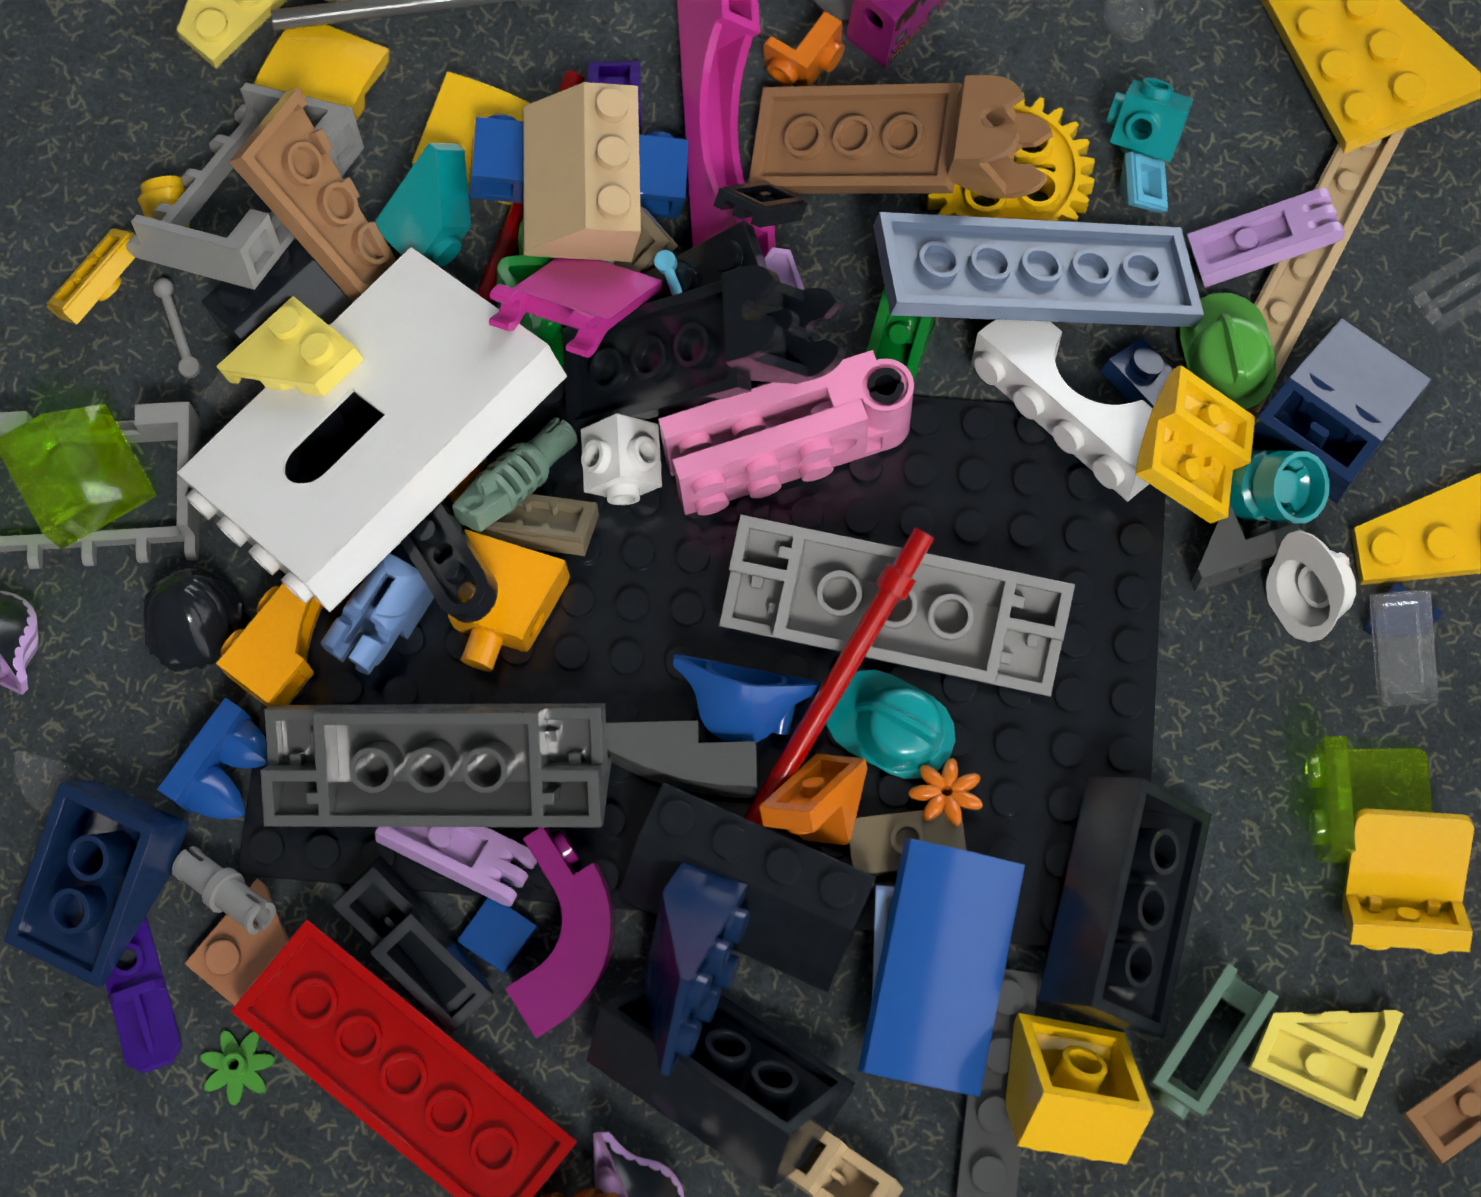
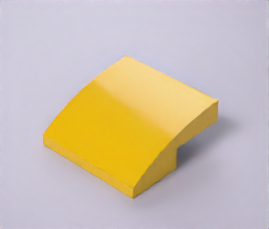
M329 25L285 29L264 62L254 85L284 92L299 87L305 97L351 107L357 121L365 108V94L383 73L389 62V49Z
M447 71L412 164H415L428 143L459 144L465 150L469 193L476 117L488 118L491 115L502 114L523 122V108L531 103L485 83ZM497 201L504 204L512 205V202Z
M1182 365L1172 369L1152 409L1142 438L1135 475L1210 524L1228 518L1233 470L1248 465L1251 462L1255 416Z

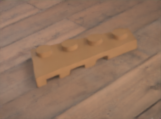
M297 87L285 92L229 160V163L347 297L354 302L397 260L376 223H368L358 206L357 198L360 195L350 177L343 179L328 153L333 147L322 128L314 129L303 107L308 105V102L300 88Z

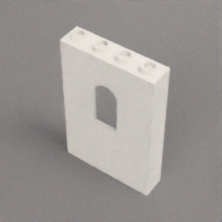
M410 247L329 325L359 351L364 360L324 397L302 394L297 389L281 391L264 388L187 462L177 474L190 487L191 491L185 498L207 520H210L217 514L221 519L216 525L239 547L246 541L253 545L248 551L249 554L271 575L278 569L282 570L286 575L281 581L298 599L306 604L313 597L331 612L567 375L546 342L520 324L513 331H506L489 325V319L499 311L498 308ZM353 392L384 415L317 480L298 484L287 479L285 465L290 454Z

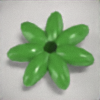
M223 1031L220 1035L223 1054L205 1052L200 1056L204 1064L218 1070L205 1082L204 1089L211 1092L227 1084L228 1102L233 1106L239 1103L244 1085L256 1093H265L266 1085L255 1071L264 1070L272 1066L276 1061L275 1057L268 1054L254 1055L260 1039L256 1032L250 1033L238 1046L234 1036L228 1031ZM236 1061H238V1068L236 1070H233L232 1065Z

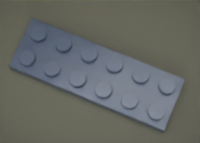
M879 212L873 224L890 315L1196 327L1204 316L1181 227Z

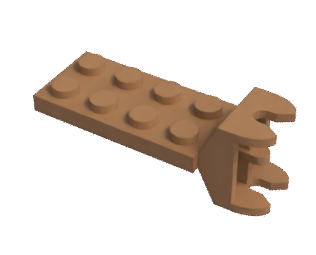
M965 75L962 84L763 87L749 183L766 181L792 194L953 193L955 183L987 198H1018L1038 191L1046 183L1047 177L1031 164L1015 163L1014 156L1016 152L1024 147L1039 146L1052 138L1053 133L1047 123L1041 118L1014 111L1012 106L1024 100L1023 93L1013 81L996 75Z

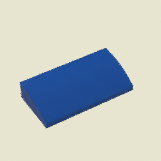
M909 838L904 839L858 1071L980 1097L1025 865Z

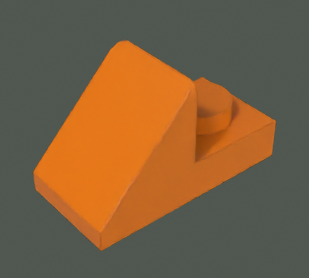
M815 754L759 806L763 827L787 829L790 833L799 835L805 841L847 845L852 837L867 773L866 759Z

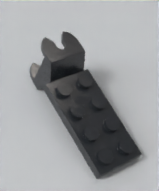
M748 265L722 272L721 281L640 305L607 331L591 357H584L566 351V345L576 337L578 329L572 327L563 328L564 372L567 375L565 378L566 422L572 426L576 435L581 437V429L616 413L647 420L719 399L751 392V380L799 384L820 378L833 371L841 363L846 349L825 339L814 342L812 331L816 324L830 320L843 305L841 298L837 294L821 288L802 290L780 282L779 276L770 269L757 265Z

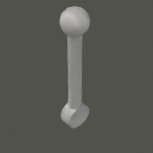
M159 278L153 285V292L162 299L182 359L179 362L178 369L185 378H194L200 373L201 365L196 358L191 356L172 299L174 285L167 278Z

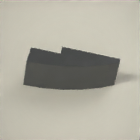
M698 721L606 723L607 755H612L611 762L650 781L660 784L666 783L687 792L717 797L754 799L758 794L756 741L701 743Z

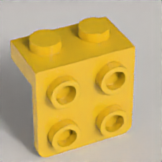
M1368 808L1361 809L1355 814L1342 900V913L1350 944L1362 945L1372 950H1386L1390 947L1421 949L1431 954H1445L1449 951L1470 952L1473 931L1463 905L1474 835V826L1468 816L1463 814Z

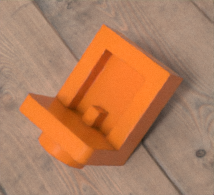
M825 11L796 50L770 36L764 43V65L767 67L768 73L777 82L787 87H791L793 84L797 86H812L823 70L830 73L842 58L845 46L842 44V21Z

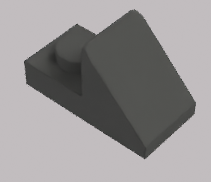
M1229 503L1228 518L1217 521L1192 578L1191 585L1194 592L1272 566L1281 542L1290 532L1301 530L1299 523H1293L1280 528L1278 522H1271L1247 534L1248 539L1246 540Z

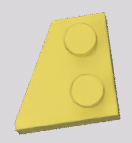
M1397 1010L1366 1013H1348V1011H1328L1322 1014H1304L1302 1012L1273 1013L1268 1018L1248 1069L1348 1116L1360 1119L1364 1114L1403 1013Z

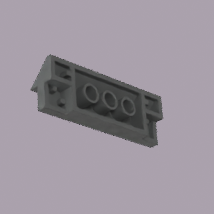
M605 703L271 705L265 709L268 766L261 770L264 826L602 827L612 761V755H607Z

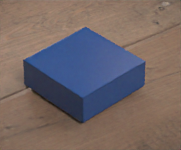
M487 898L457 942L506 976L539 928L509 906Z

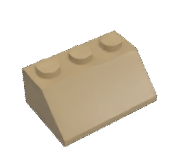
M583 82L524 106L523 255L632 262L641 233L638 86Z

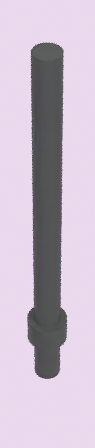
M347 0L271 10L273 29L277 31L519 0ZM520 0L521 6L541 3V0Z

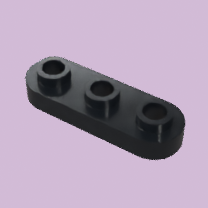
M443 499L428 514V519L422 520L401 541V544L439 606L460 622H476L485 617L495 605L498 596V585L489 568Z

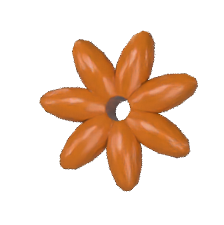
M954 758L947 760L941 775L934 768L928 765H921L920 774L927 785L913 787L908 793L912 799L929 801L923 812L924 821H932L944 810L947 819L955 827H958L962 822L960 807L979 810L983 806L978 797L968 792L979 783L980 775L971 773L957 779L958 766Z

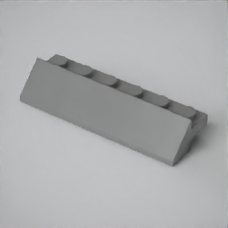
M740 515L729 566L731 572L719 626L842 652L880 587L875 584L886 564L893 565L902 548ZM926 553L912 576L916 583L905 601L899 598L865 657L1051 697L1075 584Z

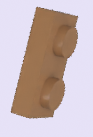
M1481 1058L1401 1115L1437 1165L1443 1164L1481 1137Z

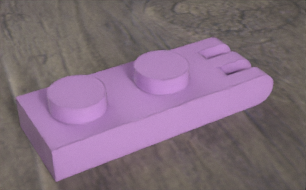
M1318 188L1187 234L1204 287H1209L1340 241L1345 233L1341 223L1336 222L1338 214L1335 207L1330 205L1332 199L1328 189Z
M378 827L375 831L376 842L505 906L513 904L517 893L499 881L503 880L515 887L521 888L528 878V874L518 866L511 864V861L528 869H533L537 863L528 847L487 827Z

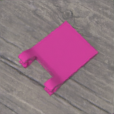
M556 258L515 287L503 284L496 285L490 292V299L501 302L499 311L489 319V325L506 331H513L527 312L578 329L576 337L566 345V351L584 357H591L611 327L661 290L662 280L601 260Z

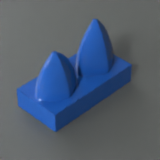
M224 698L157 790L189 814H192L194 811L203 816L217 819L243 817L245 810L240 792L232 779L223 770L227 765L244 769L268 765L267 741L262 731L242 708Z

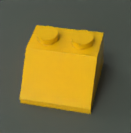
M1018 1013L1013 1027L1005 1107L1017 1146L1030 1148L1035 1151H1049L1084 1157L1093 1161L1102 1160L1126 1165L1154 1111L1125 1033Z

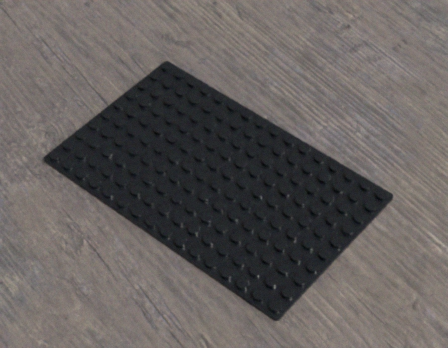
M565 379L486 457L488 463L481 472L486 470L487 466L492 462L496 461L502 453H505L512 444L527 442L532 439L552 418L557 417L560 422L562 420L566 421ZM353 392L301 443L295 483H309L324 475L384 415ZM913 396L909 433L898 446L833 467L832 473L815 481L806 482L799 478L783 483L777 492L766 497L751 498L750 495L731 500L725 509L710 515H698L697 512L688 515L684 514L678 496L675 475L671 476L664 455L662 439L660 438L662 487L641 495L638 502L629 505L610 504L607 502V497L584 492L583 467L581 463L582 442L581 437L577 436V444L553 463L549 468L546 482L537 487L532 494L596 502L599 517L585 556L531 549L565 560L570 579L532 647L527 652L502 645L492 672L478 670L466 665L460 659L469 634L454 629L448 618V613L439 606L434 597L409 638L406 639L399 635L385 658L379 665L373 668L369 675L357 671L355 668L356 664L349 659L353 649L344 662L326 651L320 644L335 619L342 615L345 604L363 580L331 612L323 607L313 630L307 663L314 671V675L289 705L605 703L606 723L698 721L701 743L725 741L712 735L704 726L699 715L696 694L691 684L673 666L674 653L820 681L821 686L841 653L719 626L731 572L729 566L740 515L903 548L916 527L935 538L927 554L1075 584L1051 697L866 657L857 670H878L894 675L930 694L946 707L954 722L955 744L950 758H954L957 762V779L971 773L980 775L979 783L968 792L981 800L982 808L971 810L961 807L966 850L1025 865L1010 944L1050 948L1055 918L1059 909L1068 861L1073 847L1080 816V807L1083 802L1088 777L1143 778L1151 782L1166 494L1149 484L1132 499L1126 501L1114 489H1109L1102 485L1094 475V472L1074 454L1063 451L1054 440V437L1034 419L1026 418L1018 411L1015 404ZM444 498V500L446 501V503L448 504L449 508L451 509V511H452L453 514H454V511H453V508H452L453 503H452L451 501H449L448 499ZM461 525L462 528L464 529V531H465V529H467V530L476 532L475 530H472V529L469 528L468 526H465V525L463 526V525ZM283 571L281 579L286 575ZM816 695L796 703L789 735L771 733L766 738L756 742L758 793ZM262 704L259 729L266 739L265 709L268 707ZM825 724L800 768L815 754L859 757L849 753L839 745ZM866 761L867 773L856 818L925 809L929 801L915 800L908 795L913 787L927 785L923 778L903 779L888 774ZM611 762L602 827L548 828H550L553 835L563 831L580 858L579 861L572 864L576 872L581 871L592 863L599 864L610 887L615 909L645 911L619 899L618 896L639 833L663 784L650 781ZM268 765L252 768L238 859V868L244 875L350 885L381 855L414 891L486 897L376 842L375 831L378 827L264 826L261 770ZM944 765L940 768L939 771H937L940 775L942 774ZM684 791L743 818L754 801V798L717 797ZM540 827L487 828L528 847L523 838ZM765 827L852 866L849 843L847 845L805 841L799 835L792 834L787 829ZM511 861V864L518 866L528 874V878L521 888L515 887L503 880L499 881L517 893L515 900L560 904L554 888L538 862L533 869H528ZM897 874L875 876V887L876 885L895 886ZM875 889L856 929L857 931L874 932Z

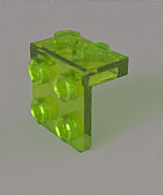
M1324 736L1311 751V754L1307 755L1306 781L1308 788H1314L1315 810H1312L1310 813V838L1313 845H1318L1319 863H1348L1349 856L1356 850L1354 816L1361 809L1433 813L1428 756L1419 748L1348 749L1347 736Z

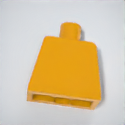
M465 529V533L497 582L498 596L491 611L476 622H460L449 614L448 618L454 629L469 634L460 660L478 670L492 672L502 645L522 652H527L532 647L566 588L570 574L565 560Z

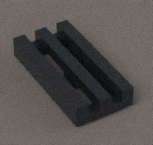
M759 181L719 188L713 206L721 210L733 209L732 215L740 219L753 217L750 224L762 228L801 221L808 203L805 202V199L773 184Z

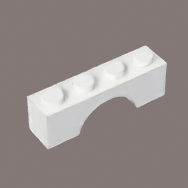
M995 319L979 331L971 365L976 369L984 382L989 385H995L1014 402L1016 408L1023 416L1028 419H1034L1054 437V440L1063 451L1074 454L1094 472V475L1102 485L1109 489H1114L1126 501L1132 499L1149 485V483L1135 475L1142 438L1153 408L1143 400L1120 405L1098 403L1072 390L1060 376L1055 363L1062 331L1052 322Z

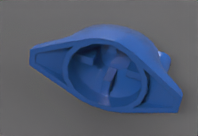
M674 653L673 666L691 684L696 694L699 715L704 726L712 735L725 742H758L771 733L789 735L796 703L816 695L821 686L820 681Z

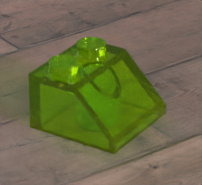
M106 404L40 414L0 437V456L41 532L61 550L158 496Z

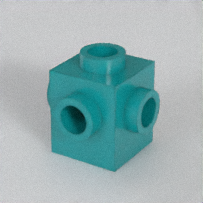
M1144 78L1143 82L1134 79L1126 95L1117 92L1106 121V123L1115 125L1110 143L1121 146L1120 150L1124 154L1132 151L1171 162L1194 99L1173 92L1174 87L1162 80Z

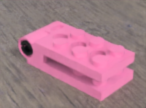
M871 350L843 359L833 371L814 380L799 384L772 382L753 388L751 392L719 399L658 419L665 459L671 476L675 475L678 496L684 514L688 515L697 512L698 515L714 514L725 509L731 500L750 495L751 498L766 497L777 492L783 483L799 478L806 482L815 481L832 473L833 467L898 446L905 440L910 429L914 391L912 374L905 365L896 360H876L874 352Z

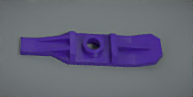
M147 915L125 949L133 950L136 953L137 962L135 966L130 970L123 971L116 964L105 982L118 1029L124 1063L142 1074L172 1064L182 1048L179 1029Z

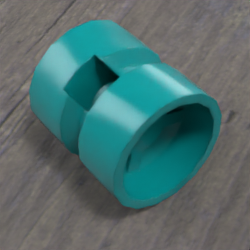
M1254 449L1251 452L1250 464L1233 470L1229 503L1235 515L1244 520L1308 523L1317 518L1326 505L1329 496V476L1325 465L1319 457L1308 451Z

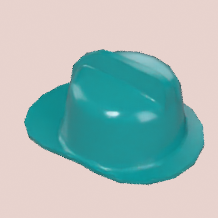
M878 670L857 671L826 722L834 740L849 753L859 758H864L868 763L888 774L903 779H921V765H928L939 771L950 758L955 744L954 722L945 706L923 690L894 675Z

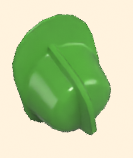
M1213 293L1200 298L1204 313L1196 327H1180V341L1187 369L1243 409L1248 410L1258 406L1270 394L1276 380L1275 354L1262 313L1247 298L1232 293Z

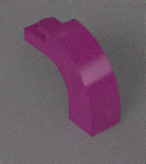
M540 827L524 837L523 840L558 896L562 911L561 933L554 950L540 966L505 988L535 1038L543 1036L573 1016L593 995L609 966L616 931L615 908L611 890L599 864L592 863L581 871L576 872L572 864L579 861L580 858L563 831L553 835L548 827Z

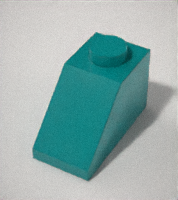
M428 143L376 219L375 223L383 237L401 255L412 247L440 267L450 263L462 248L460 241L471 227L465 150L459 144Z

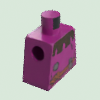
M853 0L846 39L886 68L948 0ZM882 22L883 27H877L873 23Z

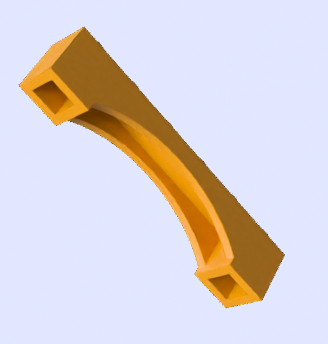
M484 458L445 498L454 504L488 463L487 459ZM284 584L280 587H272L261 598L256 609L258 614L244 630H236L225 641L220 652L222 657L216 664L228 678L266 707L271 705H289L314 675V671L307 663L308 650L313 630L323 606L313 597L304 604Z

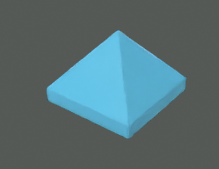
M1132 151L1125 153L1119 193L1128 205L1157 213L1168 212L1165 162L1163 160Z

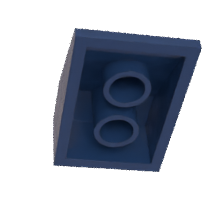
M98 780L60 783L4 942L95 987L104 986L169 879L173 863L178 856L189 822Z

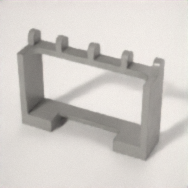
M245 83L240 89L245 104L240 105L234 113V117L240 125L230 137L218 134L212 139L209 146L215 155L202 171L190 168L184 173L181 181L187 189L173 206L164 203L159 204L152 213L154 219L138 214L132 219L131 223L136 235L128 241L126 248L131 255L139 259L255 290L295 238L272 211L269 214L250 209L227 238L186 227L233 169L229 160L285 94L284 91ZM305 97L308 105L303 107L314 129L322 128L333 147L328 153L340 175L343 176L364 149L351 107Z
M189 401L136 404L135 420L39 426L27 411L0 412V450L178 440V472L200 451L201 419ZM177 474L176 526L0 536V552L27 551L29 569H42L43 550L81 547L83 565L96 566L98 546L135 544L137 562L150 563L151 543L184 542L186 560H199L200 513L185 498L191 489Z

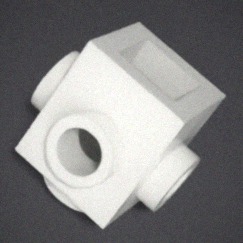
M616 413L581 429V463L583 467L584 492L607 497V502L610 504L629 505L638 502L641 495L662 487L658 424Z

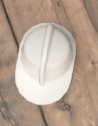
M1301 530L1288 533L1282 540L1274 563L1269 570L1266 592L1269 605L1287 632L1296 639L1312 642L1323 639L1333 629L1337 620L1351 608L1356 596V580L1349 566V558L1344 553H1336L1329 550L1313 534Z

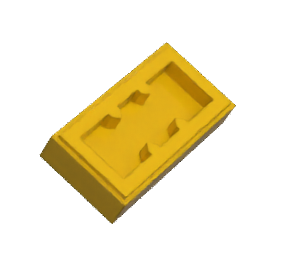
M116 228L111 229L47 302L48 305L46 307L61 320L77 325L98 300H106L120 286L122 281L120 275L135 259L126 248V244L135 234Z

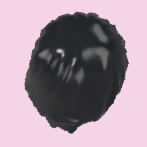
M185 568L175 570L155 583L146 594L143 614L145 645L150 649V654L159 658L160 663L169 670L182 672L195 667L203 669L206 668L207 664L213 665L218 661L219 657H221L220 652L225 641L236 630H244L251 618L244 611V604L239 599V594L218 577L203 569Z

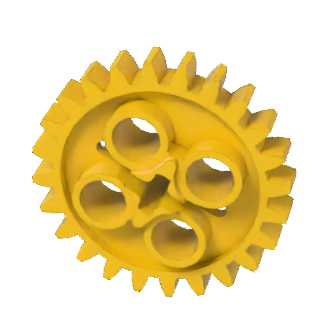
M1040 97L1032 107L1025 106V100H1022L1012 106L1014 111L1041 118L1052 130L1053 137L1039 145L1042 149L1040 152L1028 153L1019 149L1014 156V162L1017 164H1031L1045 174L1047 181L1038 191L1045 193L1049 199L1041 202L1034 201L1028 196L993 198L997 203L985 207L973 201L975 197L982 195L954 183L953 193H930L928 195L927 208L928 210L941 209L938 215L1078 222V215L1076 213H1086L1089 198L1085 195L1092 194L1095 179L1088 176L1093 172L1094 158L1084 157L1088 151L1089 140H1074L1079 126L1077 122L1068 123L1064 126L1060 125L1063 114L1061 107L1047 115L1043 113L1044 98ZM1046 168H1053V169H1054V172H1052V171H1050V170H1048V169H1046Z

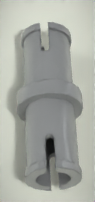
M195 846L189 847V852L184 849L176 857L172 866V874L175 878L183 881L202 895L203 903L210 910L217 913L224 912L252 935H257L258 930L263 932L271 924L276 913L275 905L245 885L244 877L235 869L229 867L222 868Z

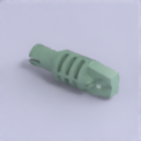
M555 417L532 439L527 442L512 444L496 461L488 465L486 470L476 476L475 480L452 505L458 522L472 530L481 532L504 515L510 514L515 510L517 505H520L527 496L535 492L537 487L546 482L549 468L553 463L577 444V435L572 426L565 420L560 422L559 418Z

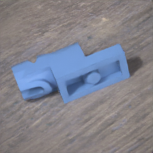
M401 542L396 546L393 553H389L365 577L361 585L355 589L345 604L342 615L335 619L320 643L326 651L344 662L353 649L349 659L356 664L355 668L357 671L369 675L373 668L379 665L385 658L399 635L406 639L409 638L434 599L433 594Z

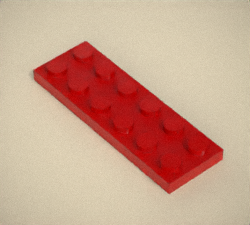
M308 920L302 924L230 1011L453 1197H534L577 1143L573 1137Z

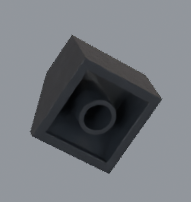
M294 241L290 243L255 290L223 281L201 300L220 330L236 346H239L292 296L328 325H331L352 304L316 261Z

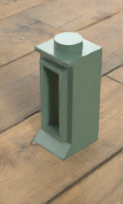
M1229 963L1220 969L1212 985L1147 1084L1158 1092L1153 1101L1180 1120H1184L1188 1113L1196 1118L1204 1116L1279 998L1270 990L1261 994L1237 978L1235 975L1238 969ZM1221 999L1244 1016L1195 1092L1171 1075Z

